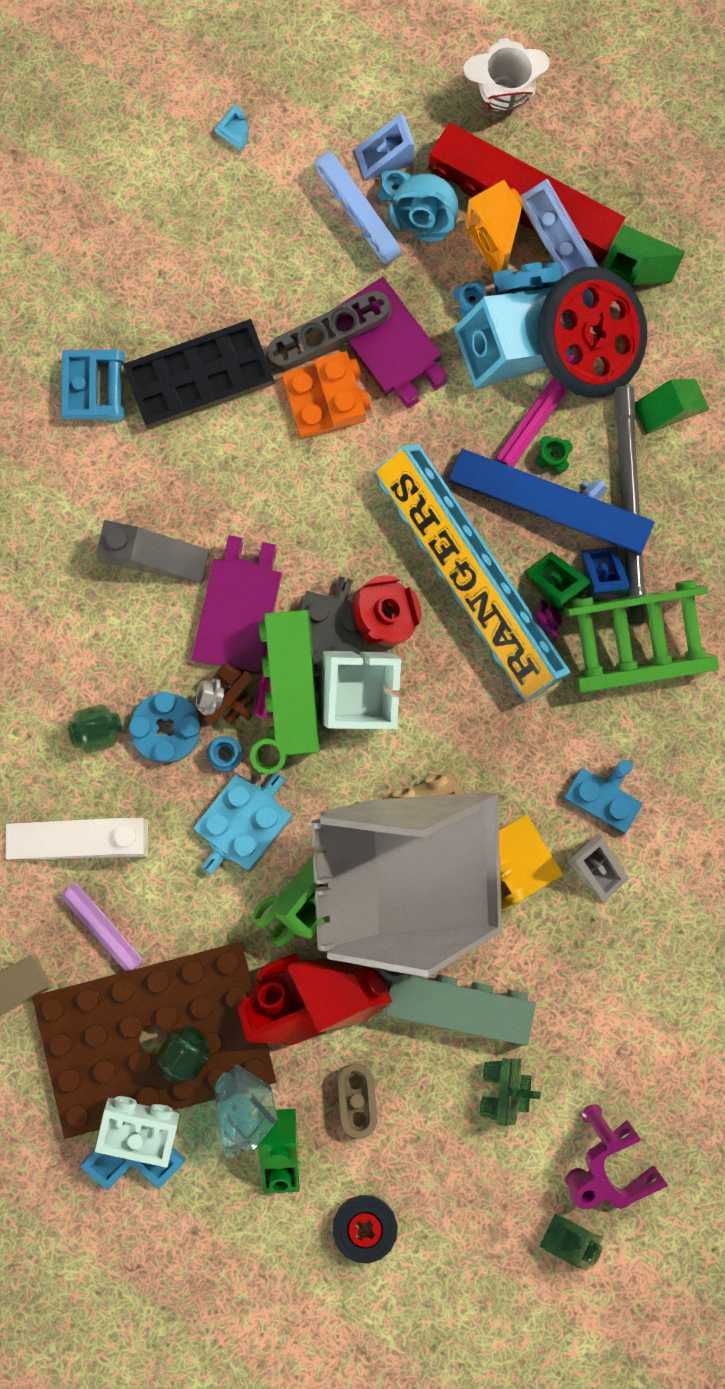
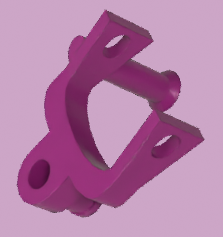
M589 1105L584 1109L582 1113L583 1120L591 1124L601 1142L586 1153L588 1172L582 1168H575L566 1176L565 1181L570 1188V1196L579 1208L590 1209L607 1199L613 1206L622 1209L637 1200L668 1187L654 1165L626 1189L614 1186L606 1175L604 1168L605 1159L607 1156L640 1142L641 1139L628 1120L612 1131L603 1118L602 1109L599 1105Z

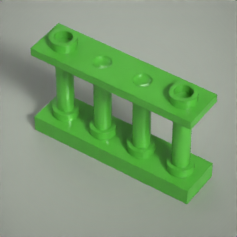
M696 580L676 582V589L593 602L592 597L572 599V606L563 607V612L567 616L577 615L585 665V668H582V674L573 676L575 690L584 693L719 670L718 657L710 653L706 654V649H702L695 602L696 595L709 593L708 586L697 585ZM681 598L688 651H685V657L672 659L671 654L667 653L660 601ZM646 604L653 657H650L651 663L637 665V660H633L626 607ZM612 609L619 662L616 663V669L603 671V666H599L591 613Z

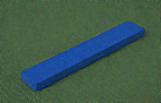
M463 448L449 477L450 483L642 556L655 524L653 520Z

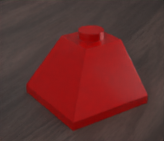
M327 957L292 963L287 967L318 1033L364 1023L392 1003L385 982L380 978L377 970L373 968L330 960Z

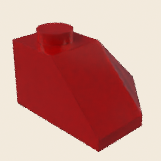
M296 953L262 966L256 976L257 984L249 997L245 996L240 1003L238 1012L248 1042L293 1046L326 1032L318 1033L287 967L290 964L300 962Z

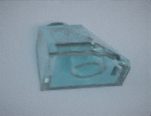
M236 1064L230 1073L225 1072L220 1076L214 1087L223 1154L229 1159L237 1156L238 1149L240 1148L247 1152L255 1149L278 1121L271 1086Z

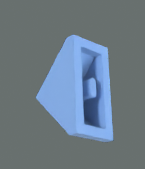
M398 114L354 149L364 179L380 176L385 170H399L413 165L415 144L404 114Z

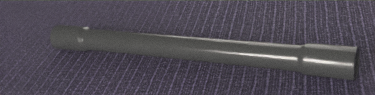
M620 386L614 392V408L618 429L622 509L640 516L634 425L636 417L634 388L631 386ZM625 550L626 576L629 581V590L626 593V597L646 594L643 554L640 556ZM646 604L627 607V620L629 624L648 622Z

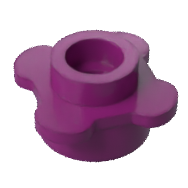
M540 600L538 602L539 609L533 611L532 615L546 636L550 634L555 639L559 637L558 627L562 624L561 616L554 606L549 607L546 601Z

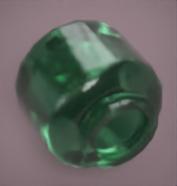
M104 704L76 710L72 715V721L67 722L73 747L80 748L86 754L114 747L117 742V733L122 732V724L118 713H111L110 709Z
M187 1025L170 1030L156 1054V1061L162 1068L161 1074L167 1080L174 1083H179L180 1080L192 1081L196 1079L210 1057L211 1051L207 1044V1037L196 1028Z

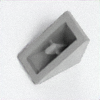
M599 834L592 837L566 861L602 902L606 901L629 880L623 868Z

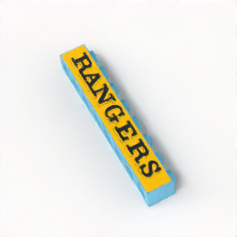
M420 444L402 446L374 470L380 479L381 488L391 496L398 507L400 517L415 532L419 546L428 552L436 564L437 573L442 579L447 581L453 590L456 602L466 610L472 619L475 631L490 646L494 660L505 669L511 678L513 689L525 701L539 696L571 673L536 622L534 616Z

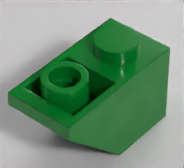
M623 225L613 243L603 269L614 272L632 285L672 282L685 251Z
M296 1109L259 1110V1153L263 1193L300 1191Z

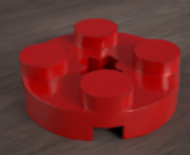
M383 575L375 577L365 583L353 595L354 619L361 631L362 638L368 643H377L382 646L398 645L409 639L414 634L415 627L420 623L421 607L415 592L410 587L405 588L402 584L398 583L400 579L394 576ZM382 603H385L386 608H392L393 614L389 618L382 613Z

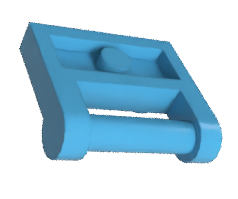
M62 350L61 416L63 420H124L125 408L121 407V366L125 363V353L123 351ZM98 364L108 365V405H98Z

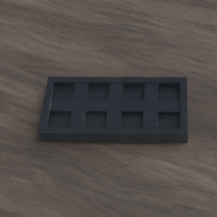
M251 319L123 364L146 429L275 384Z

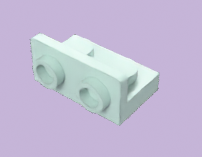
M118 1096L115 1099L108 1098L95 1152L167 1168L180 1114L173 1112L172 1108L162 1104H153L150 1107L137 1104V1101L130 1097Z

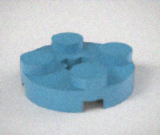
M541 262L522 265L520 271L513 272L510 269L494 272L496 295L515 293V290L525 291L552 287L562 278L559 262L543 265Z
M160 692L143 700L135 709L129 725L132 741L139 752L151 761L162 763L177 762L191 754L199 742L201 730L199 715L194 706L182 696L169 692ZM170 719L175 723L171 727L174 731L173 735L169 737L167 734H163L160 737L157 734L160 729L157 725L159 721L167 722Z

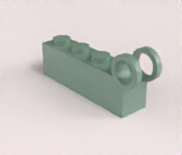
M378 968L380 975L384 979L391 981L389 996L392 1003L386 1007L385 1016L528 1046L536 1002L527 1001L528 993L507 989L506 996L492 993L493 986L472 982L470 989L457 986L458 979L437 974L436 981L423 979L422 976L406 973L392 976L384 969Z

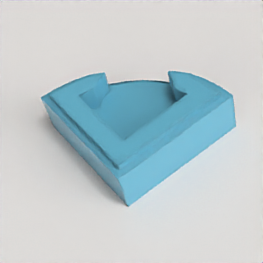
M234 104L216 126L215 133L240 151H243L248 140V125L244 113Z

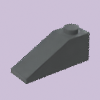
M104 520L96 554L102 563L202 584L210 551L140 527Z

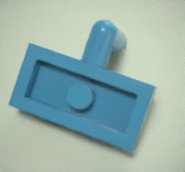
M629 760L619 762L612 770L607 781L581 768L563 798L622 834L627 833L643 805L639 800L618 789L625 776L632 771L633 766Z

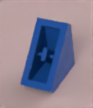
M616 547L581 550L584 576L590 582L586 589L587 597H592L593 602L624 597L629 590V581Z

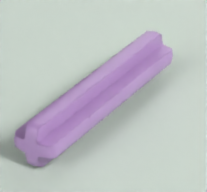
M75 883L68 887L61 895L62 899L125 971L134 970L139 967L143 962V958L79 884Z

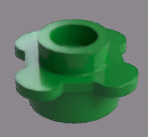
M542 437L539 441L541 450L540 455L536 457V465L541 469L550 467L556 469L559 473L565 472L569 467L567 461L568 454L573 448L571 442L556 437ZM555 451L557 456L552 457L551 452Z

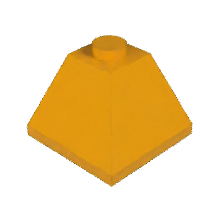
M505 180L469 199L465 222L466 230L493 272L507 270L523 207L520 195L514 188L510 190Z

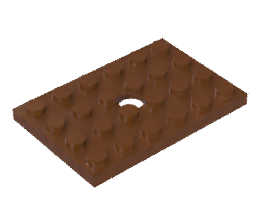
M242 941L45 992L32 998L64 1139L100 1130L108 1098L115 1099L118 1096H125L136 1100L137 1104L150 1107L153 1104H162L176 1110L277 1083L268 1044L247 1041L238 1012V1007L245 996L249 997L254 989ZM150 1025L163 1027L168 1035L167 1046L162 1052L157 1054L148 1053L140 1043L142 1031Z

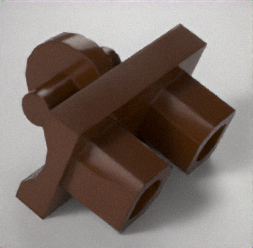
M224 663L213 675V678L220 680V684L226 688L220 708H215L213 715L206 714L204 709L197 708L203 715L201 719L211 726L229 706L232 709L224 719L231 725L239 716H242L247 721L253 716L246 709L254 699L249 693L246 692L239 701L235 700L253 677L247 671L240 672L233 666ZM196 696L191 700V702L193 703V705H194L195 707H196Z

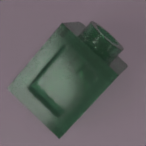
M555 1213L539 1247L576 1268L588 1270L590 1265L594 1266L600 1258L603 1249L600 1243L603 1236L589 1231L568 1218Z

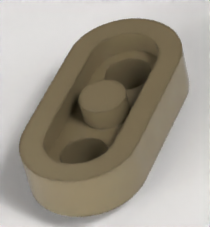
M350 1064L340 1072L338 1077L341 1125L349 1136L365 1138L375 1130L377 1125L374 1078L366 1066ZM353 1075H359L363 1079V1084L358 1089H353L349 1085V1079ZM356 1112H362L366 1116V1122L361 1126H357L352 1122V1116Z

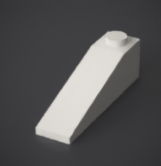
M108 818L6 824V860L148 857V821L144 818Z

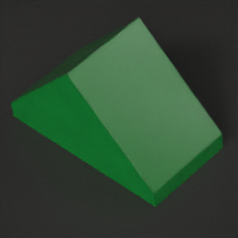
M696 379L669 380L635 402V410L646 435L709 410Z
M553 552L548 553L524 571L549 605L554 606L558 612L563 610V607L571 604L572 599H577L583 595L590 584L588 578Z

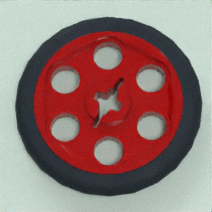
M582 267L567 273L558 280L547 294L540 311L538 341L543 361L559 384L575 395L586 398H603L614 394L617 387L628 384L639 370L645 355L648 339L647 321L643 306L632 287L614 272L600 267ZM586 289L590 290L593 294V304L590 308L583 302V293ZM613 301L620 308V315L617 320L611 317L609 311ZM564 311H567L572 318V325L568 330L563 328L561 324V315ZM591 327H593V331L597 333L596 338H594V334L590 332ZM618 336H621L625 341V350L622 354H619L615 349V340ZM570 345L577 351V360L574 364L568 362L566 352ZM596 358H600L604 364V371L601 376L596 375L593 369Z

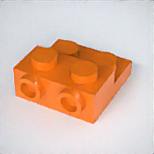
M347 351L315 359L314 365L282 373L300 439L366 422L365 411L371 409L366 390L359 391L356 379L361 378L359 365L356 358L349 359Z

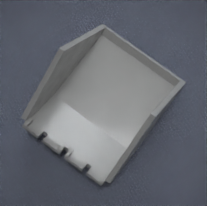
M479 792L369 800L320 811V819L311 821L313 848L322 846V851L313 853L314 883L324 884V886L315 888L316 918L326 917V921L317 923L318 950L327 951V959L429 978L502 932L497 793Z

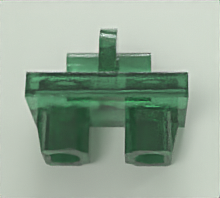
M502 1058V1061L484 1063V1081L500 1083L499 1097L482 1096L480 1116L497 1120L496 1125H516L517 1110L519 1112H529L530 1098L541 1099V1091L531 1090L532 1076L521 1074L522 1059Z

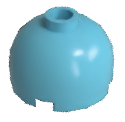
M425 173L413 175L398 187L389 208L390 219L400 232L404 228L420 233L413 237L415 239L426 242L441 241L447 237L448 232L453 230L458 217L456 193L448 182L436 175Z

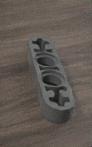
M371 291L276 337L268 346V357L279 369H292L384 324L391 317V303L387 296L380 291ZM374 301L382 305L379 315H375L373 311H370L372 309L371 303ZM358 308H360L362 314H364L363 317L366 320V322L362 324L360 317L355 311ZM343 315H350L354 318L353 327L349 331H339L336 327L337 320ZM312 330H320L324 335L321 344L315 347L307 345L306 336ZM297 338L305 350L303 353H300L297 344L294 342ZM282 346L290 350L287 360H283L280 356L276 357L281 354L279 348Z

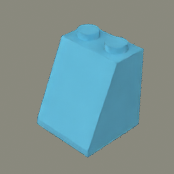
M552 287L483 297L453 328L475 389L547 367L539 347L538 322L541 308ZM561 315V324L563 328L567 330L564 319ZM570 345L568 347L566 356L574 350L573 346Z

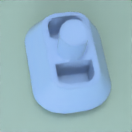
M594 480L591 484L584 481L581 484V487L585 489L583 494L597 500L607 490L605 481Z

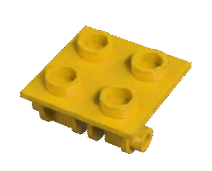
M527 814L499 830L501 910L504 911L563 876V873Z

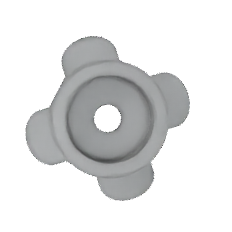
M211 679L210 681L202 680L200 682L196 695V708L204 709V713L213 715L215 708H220L224 695V689L220 687V680Z

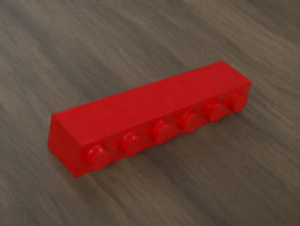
M450 122L429 154L428 169L431 170V173L443 178L446 182L450 180L459 185L461 190L470 197L476 196L505 180L510 190L514 188L521 196L548 179L594 260L596 259L601 263L607 256L624 224L625 216ZM522 208L519 219L520 223L527 228L535 229Z

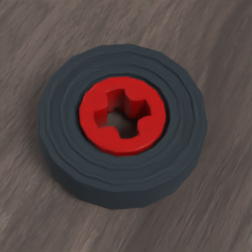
M359 1195L348 1199L339 1207L333 1219L332 1235L336 1247L344 1257L356 1263L369 1264L381 1260L392 1250L397 1240L398 1224L394 1212L385 1201L375 1196ZM368 1220L372 1221L371 1229L374 1235L371 1238L367 1235L362 1239L357 1237L359 1229L355 1226L358 1221L361 1223H366Z

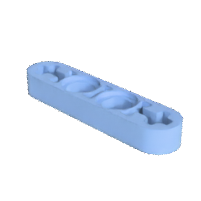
M327 151L314 159L318 173L338 201L344 202L343 208L358 228L362 227L364 231L361 233L381 261L387 265L401 256V250L396 240L331 151Z

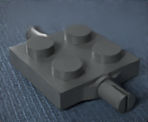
M345 577L338 578L334 596H324L306 590L301 610H309L315 680L316 678L318 679L316 684L317 693H320L322 651H353L360 656L364 644L361 631L354 619L353 603L347 600L353 580L347 578L344 591H342Z

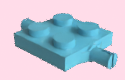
M277 772L274 773L262 788L261 786L251 784L238 773L235 774L193 828L206 838L214 849L201 865L202 868L213 875L214 871L226 858L238 863L249 873L253 870L293 818V815L281 807L274 798L276 792L286 782L283 776Z

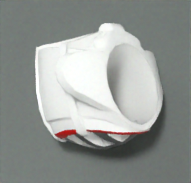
M509 38L498 39L497 43L489 47L486 53L468 59L463 69L465 76L469 80L478 82L481 96L491 110L498 112L499 110L509 111L518 109L535 95L536 79L548 70L550 63L547 55L541 50H526L518 42L510 41Z

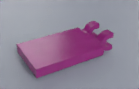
M382 276L337 307L371 291H380L387 296L392 306V314L389 320L346 343L384 395L387 396L394 391L408 410L419 402L417 399L419 393L410 382L423 374L436 391L446 384L445 378H447V374L436 363L441 360V353ZM377 301L372 302V309L370 311H373L375 315H379L382 305H379ZM360 308L356 309L355 311L361 319V324L366 322ZM350 315L341 316L336 323L337 329L343 332L349 331L354 325V318Z
M228 535L224 560H213L192 661L220 667L227 663L237 670L261 675L262 656H265L267 642H261L259 621H265V613H274L282 578V572L273 571L277 549L275 544L262 542L259 562L240 559L244 544L242 538Z

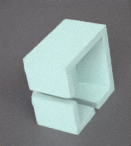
M322 651L318 720L327 728L397 729L399 697L389 690H383V686L385 685L391 690L400 689L401 658L391 652H360L359 656L353 651Z

